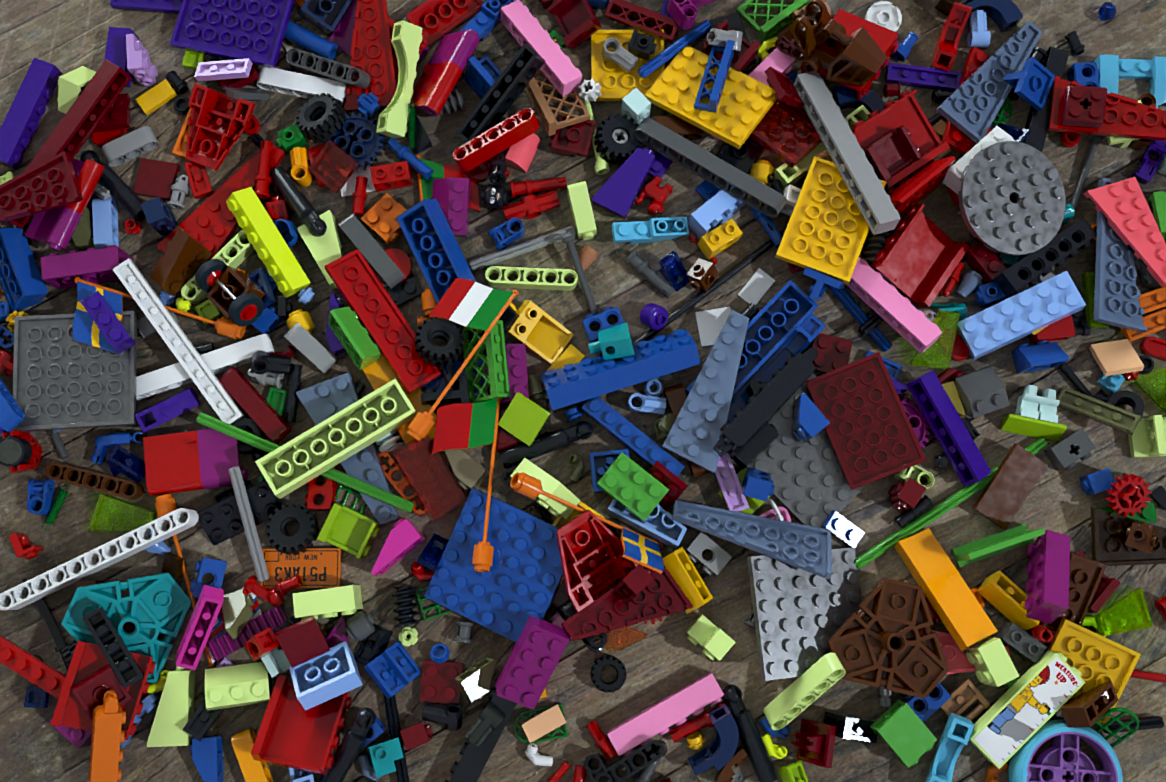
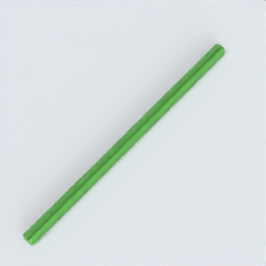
M200 413L196 419L198 423L267 453L280 447L275 443L207 414ZM333 468L321 474V476L408 513H411L413 510V502Z
M1039 438L1025 447V449L1035 455L1046 448L1048 444L1045 439ZM1001 464L991 469V473L979 482L965 486L922 514L918 519L913 520L856 557L854 564L857 569L862 568L894 547L898 541L908 538L986 487Z

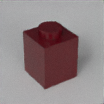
M421 721L400 730L406 751L432 740L433 730L430 723L427 724L426 721Z

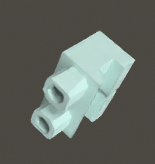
M1026 385L1023 395L1018 396L1015 415L1058 423L1056 412L1060 400H1056V390L1043 389L1041 397L1037 396V386Z

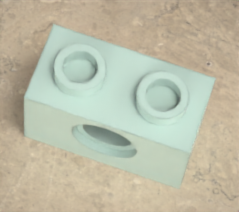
M637 88L633 89L622 99L621 115H627L628 120L633 118L634 124H640L644 118H649L651 102Z

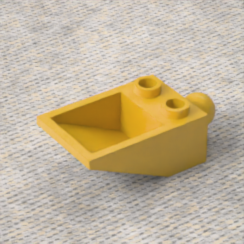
M524 300L516 311L519 318L506 334L519 344L525 343L528 350L552 365L574 334L531 300ZM510 303L509 305L516 311V306ZM523 326L524 328L519 332V327Z

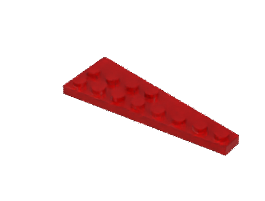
M274 145L272 146L270 171L278 167L286 155L283 150ZM260 151L178 225L212 253L207 261L211 260L226 245L238 227L237 219L228 209L227 199L232 192L252 187L255 192L256 182L254 177L258 174ZM175 229L156 248L166 253L168 249L166 245L169 240L172 241L176 233Z

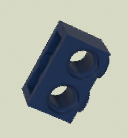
M157 197L141 204L148 224L160 235H169L178 225L172 209L163 200Z

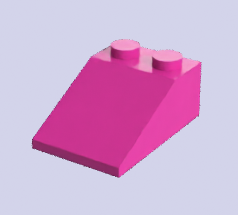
M401 518L393 524L394 528L390 531L371 571L373 576L384 574L426 540L412 520L407 518L403 520Z

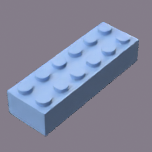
M1065 271L957 322L956 329L966 344L972 359L975 360L1082 310L1086 304L1070 275Z

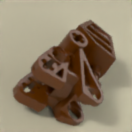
M810 0L804 7L805 10L802 9L790 22V27L776 40V47L781 52L798 60L805 59L802 67L809 74H816L820 67L828 71V80L863 86L876 74L887 59V56L863 27L854 31L849 37L846 34L845 27L831 18L826 5L822 1ZM814 4L818 5L820 7V10L817 9ZM822 43L829 48H837L839 45L843 46L835 57L817 49V46H820Z

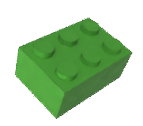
M623 452L597 482V486L643 523L669 491L667 487Z

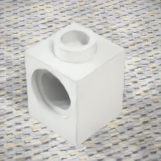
M791 184L783 189L787 203L781 210L782 213L789 216L792 215L801 189Z

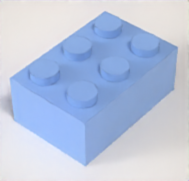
M346 641L293 668L289 666L297 699L305 711L363 685L354 655Z

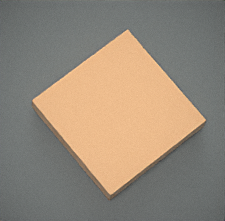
M1128 339L1090 344L1089 350L1104 376L1143 371L1144 364Z

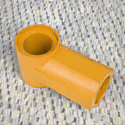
M294 147L290 150L291 176L299 186L307 187L312 182L307 149Z

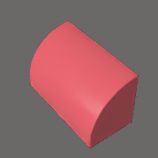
M533 133L512 145L505 157L506 164L526 173L541 144V139Z

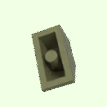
M87 207L72 235L78 251L95 248L92 211Z
M243 588L224 595V602L222 604L225 629L232 639L238 637L253 615V597L251 594H243Z
M486 657L454 678L466 700L471 703L477 702L489 691L496 665L494 659Z

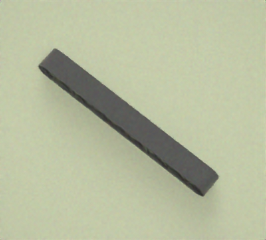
M644 118L634 131L635 138L641 143L768 217L776 218L787 203L785 196L651 118Z

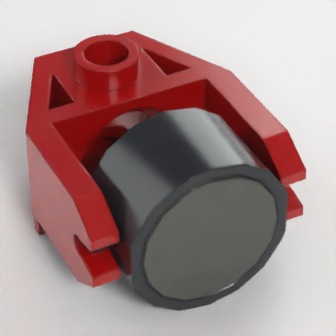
M17 430L1 434L0 464L9 467V473H22L38 467L42 461L41 455L43 450L38 441L28 431Z

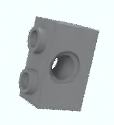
M702 531L685 549L688 552L689 558L694 563L697 561L703 565L702 570L710 576L712 574L718 575L732 558L731 555ZM705 549L710 550L712 553V558L709 561L704 560L702 557V552Z

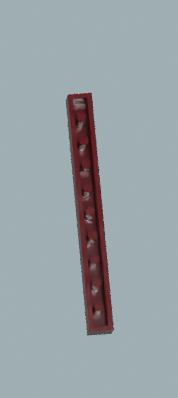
M105 60L24 172L63 151L68 152L72 160L132 77L119 66ZM32 215L10 220L9 222L22 229Z

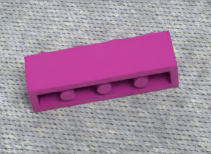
M207 585L203 586L176 652L175 666L196 670L224 602V590Z

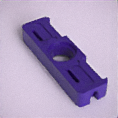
M1154 140L1146 148L1139 161L1141 164L1138 170L1132 174V177L1140 179L1142 184H1147L1151 181L1166 154V141ZM1150 152L1157 155L1156 161L1150 159Z

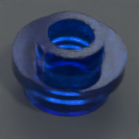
M1105 2L1098 11L1100 20H1111L1116 14V6L1111 2Z

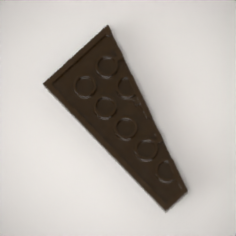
M1091 507L1092 560L1104 563L1107 566L1166 564V528L1153 526L1152 529L1159 531V542L1156 547H1153L1152 553L1149 554L1125 545L1128 527L1132 526V523L1140 525L1141 521Z

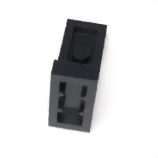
M466 374L458 376L459 390L450 388L440 403H469ZM434 389L425 390V393H421V404H434L442 392H436Z
M825 711L823 723L837 726L836 737L877 743L878 734L870 728L875 721Z

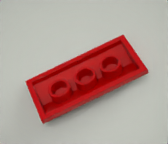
M427 0L405 16L409 23L423 28L422 42L429 46L481 10L483 2L481 0Z

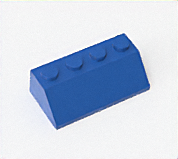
M19 227L0 228V282L12 313L15 310L19 312L40 303L47 295V286L41 278V271L34 260L35 256L29 247L28 238L25 236L23 229Z

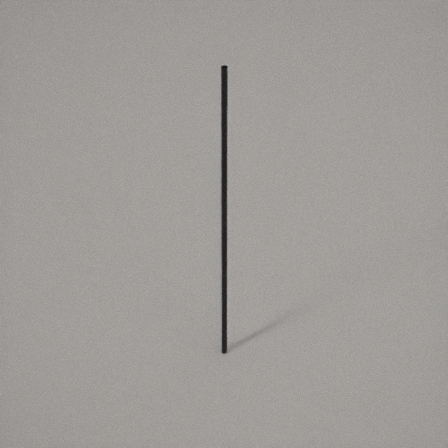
M938 113L929 122L931 126H934L945 117ZM786 228L780 232L782 236L784 235ZM771 239L715 280L707 292L702 290L668 316L666 325L662 329H650L632 344L636 345L640 341L651 339L775 245Z

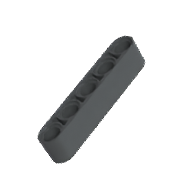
M296 48L290 49L286 54L287 62L300 69L358 88H366L370 83L369 74L358 68Z
M353 213L337 224L390 289L406 278Z

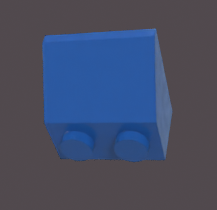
M1048 340L1037 342L1034 346H1030L1029 343L1017 346L1018 349L1012 352L1017 374L1054 368L1069 361L1068 355L1056 342L1048 343Z
M803 393L794 401L792 428L795 437L799 441L803 440L805 443L830 424V422L810 398Z

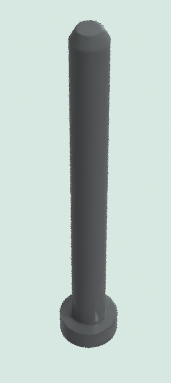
M1090 134L1089 136L1090 145L1070 203L1074 207V211L1077 210L1097 146L1102 143V135Z
M571 235L562 238V242L566 243L590 313L597 315L598 310L573 242L575 236Z

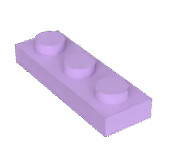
M249 58L199 62L195 78L197 81L248 78L252 62Z
M726 453L722 457L719 456L714 474L728 510L739 512L749 508L729 454Z

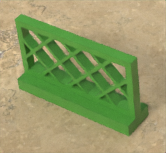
M747 0L736 8V12L760 35L759 39L764 42L787 27L793 20L792 12L800 10L810 0H794V3L791 5L783 4V0H781V4H770L771 0H768V4L757 3L758 0ZM755 8L754 14H746L743 10ZM757 8L768 9L767 15L756 14ZM770 9H781L778 15H769ZM756 19H766V23L761 27L755 21Z
M498 320L475 352L474 359H470L465 366L469 403L510 397L503 320ZM462 328V334L465 336L463 345L464 361L475 347L478 338L482 337V330ZM468 331H472L474 333V336L471 341L469 340ZM485 347L487 351V357L483 354ZM480 358L484 361L481 368L477 365ZM487 366H488L489 376L485 373V370H486ZM474 369L478 372L475 379L472 376ZM481 377L486 380L483 387L479 384ZM489 385H490V393H491V395H489V394L486 392V390H487V388L489 387ZM475 388L480 391L477 398H474Z
M1022 524L950 550L957 568L1033 543L1032 538L1044 535L1045 532L1043 528L1028 530L1026 524Z

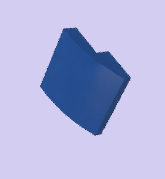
M399 641L364 667L387 699H390L422 673L421 669Z

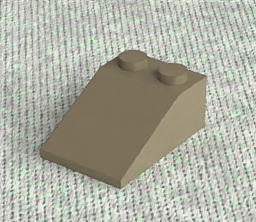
M461 449L445 450L454 474L459 479L457 483L468 492L472 488L478 489L489 475L487 470Z

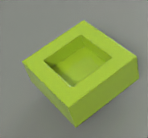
M186 50L182 66L186 69L197 70L199 62L205 61L206 54Z
M209 299L194 307L198 315L203 318L215 320L222 316L220 310Z

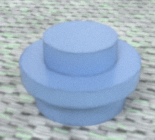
M311 287L308 289L304 288L298 294L300 298L298 302L306 305L315 295L312 291L313 289Z

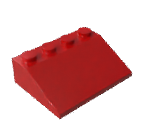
M954 156L928 162L923 167L915 170L910 178L905 177L899 183V187L896 189L893 187L887 192L893 206L899 212L900 218L905 215L909 207L917 205L939 187L948 169L956 159Z

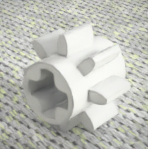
M593 78L591 80L584 79L582 85L578 86L580 91H582L579 93V96L584 98L586 103L589 101L596 102L598 96L602 95L599 91L601 88L600 84H595Z

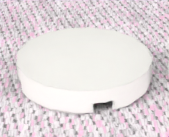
M880 1L874 3L868 9L865 20L897 32L902 23V15L899 8L892 5L893 3Z

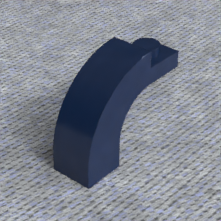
M966 0V2L962 3L972 7L971 12L976 10L986 12V16L994 20L1000 32L1016 26L1023 18L1021 11L1011 0Z
M844 85L835 86L831 92L840 110L846 108L857 109L861 105H864L870 113L875 110L881 111L884 109L882 105L885 103L871 89L867 95H863L860 101L857 100V91Z
M726 704L708 713L716 729L712 743L688 758L695 775L707 771L713 765L719 771L731 760L737 749L739 741L738 727Z

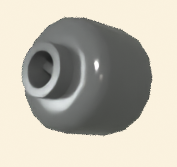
M359 611L347 620L345 630L353 640L363 641L375 631L373 624L376 621L370 613L365 614L363 611Z

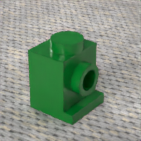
M296 122L293 123L294 125L277 132L279 138H276L280 148H285L287 153H290V150L294 147L308 145L303 132L298 128Z

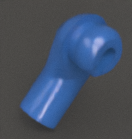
M766 717L759 723L771 737L783 739L790 732L788 725L780 730H772Z

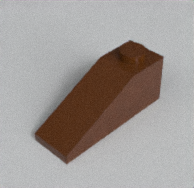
M1112 681L1103 683L1070 699L1061 707L1062 716L1067 727H1091L1119 701Z

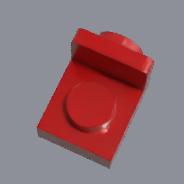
M281 195L270 197L271 200L266 202V207L272 221L274 222L278 219L290 221L284 198Z
M16 532L9 535L15 554L19 558L32 559L38 556V552L44 550L42 546L38 545L30 547L31 541L24 533Z

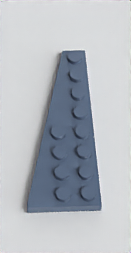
M1103 177L1098 180V188L1118 181ZM1097 211L1094 321L1140 333L1147 331V326L1143 324L1142 315L1144 314V308H1140L1138 297L1141 296V293L1135 282L1137 272L1133 251L1129 250V245H1126L1107 223L1108 219L1101 211Z

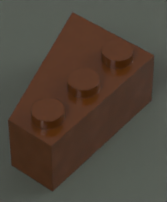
M178 225L175 228L176 233L172 241L169 240L166 245L168 249L165 255L159 258L150 276L162 289L173 296L177 294L197 272L199 267L212 255L203 244Z

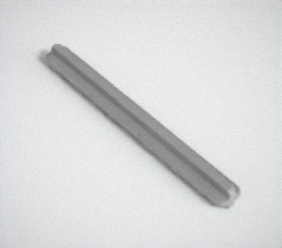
M569 226L471 260L469 265L472 271H476L562 241V238L571 235L575 236L576 231L573 226Z
M239 466L232 467L228 471L257 579L259 582L269 579V574Z

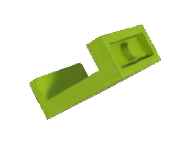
M334 503L317 539L335 545L355 555L356 558L362 559L370 553L372 548L370 543L373 538H377L380 532V528H378L380 524L378 521L341 503Z

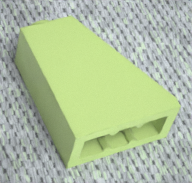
M586 181L567 185L568 201L578 239H592L597 235V228Z

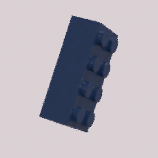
M305 0L297 13L329 35L340 21L352 0Z

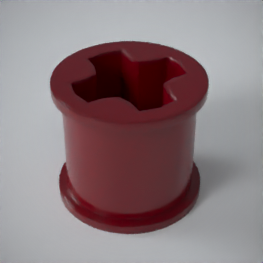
M885 82L884 97H898L900 94V83Z

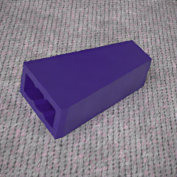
M638 147L592 197V203L626 219L656 160L655 155H653L654 152L645 147L643 149Z

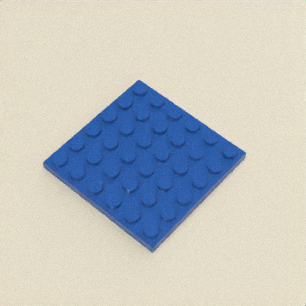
M472 488L424 597L517 642L530 615L544 620L564 575L556 530L559 527L491 496L487 542H490V546L494 547L493 564L490 567V572L474 571V566L472 565L474 545H478L479 541H483L487 493Z

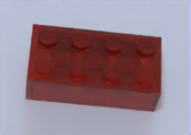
M426 435L420 441L414 438L389 455L429 519L434 521L467 500V497L438 452L432 454L433 443L429 436Z

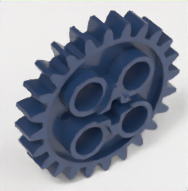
M352 111L351 116L348 117L347 113H345L344 124H340L342 128L340 130L337 129L334 136L331 134L330 138L324 141L325 145L328 146L325 149L327 153H330V159H334L333 161L336 165L340 163L342 169L347 166L348 171H350L353 166L358 171L359 166H362L365 170V164L372 167V160L378 162L376 155L382 156V152L379 149H385L384 144H382L386 142L382 134L376 133L375 118L370 120L369 114L363 117V114L359 112L358 116H356L354 111ZM349 128H355L352 132H347ZM366 135H371L369 139H364ZM346 143L345 147L339 148L340 144ZM357 151H363L361 155H355Z

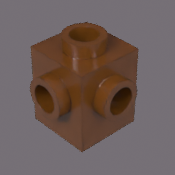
M698 258L686 276L690 281L691 287L707 292L719 276V273L714 263Z
M1142 521L1140 525L1132 523V526H1129L1126 531L1127 540L1125 545L1151 554L1153 547H1156L1159 542V531L1152 529L1154 525Z

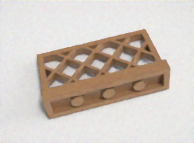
M540 69L525 87V91L548 136L556 134L557 129L590 120V114L577 90L566 94L562 99L553 97L555 92H559L554 86L547 84L548 78ZM542 76L545 79L541 82L535 80L534 77ZM543 88L551 90V94L542 93ZM567 96L576 100L575 103L565 101ZM554 102L559 104V106L556 109L550 107L549 103ZM562 106L571 108L570 112L562 111ZM577 110L582 112L583 115L576 116L573 115V112ZM560 115L566 117V120L558 122L556 117Z

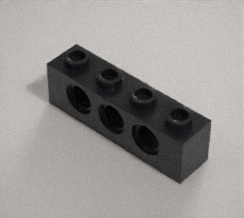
M103 606L82 617L124 688L144 677L143 672Z

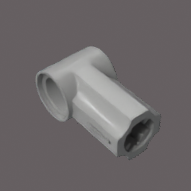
M711 28L709 33H707V41L709 45L725 48L727 40L735 41L734 52H740L743 32Z
M609 38L604 42L603 57L608 61H613L629 73L634 68L638 58L620 46L619 41L615 38ZM607 48H614L615 51L610 52L607 50Z

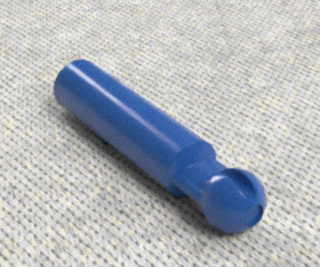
M289 20L284 36L285 39L318 56L330 60L336 57L338 52L337 44Z

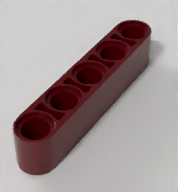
M231 366L218 379L226 391L274 443L279 444L292 431L285 420L238 369Z

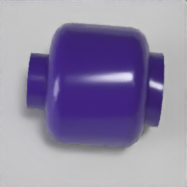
M649 303L640 312L641 323L650 329H662L667 323L668 312L660 305Z

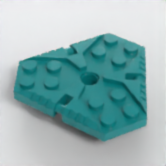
M169 572L130 578L125 582L118 580L82 586L76 589L61 624L76 642L83 641L97 644L82 617L103 606L129 651L153 657L152 661L156 662L153 674L148 673L146 682L155 683L158 681L173 646L171 642L174 637H177L192 600ZM129 589L130 595L122 596L121 590ZM126 622L134 623L135 629L132 632L124 630L123 625ZM159 632L166 634L164 640L157 638Z

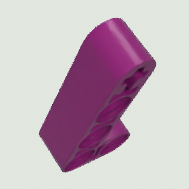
M669 0L667 11L680 28L688 30L694 24L697 9L717 0Z

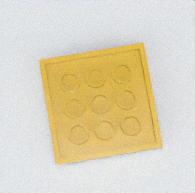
M598 30L591 35V79L595 80V84H600L601 88L599 91L602 94L598 96L596 101H622L635 88L645 96L646 92L665 70V63L645 78L640 77L638 69L664 51V40L638 30L639 33L654 37V43L657 44L654 55H650L649 60L638 58L634 68L628 73L613 61L606 60L602 55L604 42L609 38L617 39L620 46L628 51V45L634 30ZM607 48V50L610 52L615 51L614 48Z
M1065 618L1062 619L1048 650L1062 653L1067 658L1066 663L1070 667L1074 666L1082 674L1080 677L1086 682L1070 699L1103 683L1112 681L1119 700L1141 656L1140 653ZM1118 701L1111 708H1115ZM1107 715L1098 722L1104 725L1109 721L1110 717Z

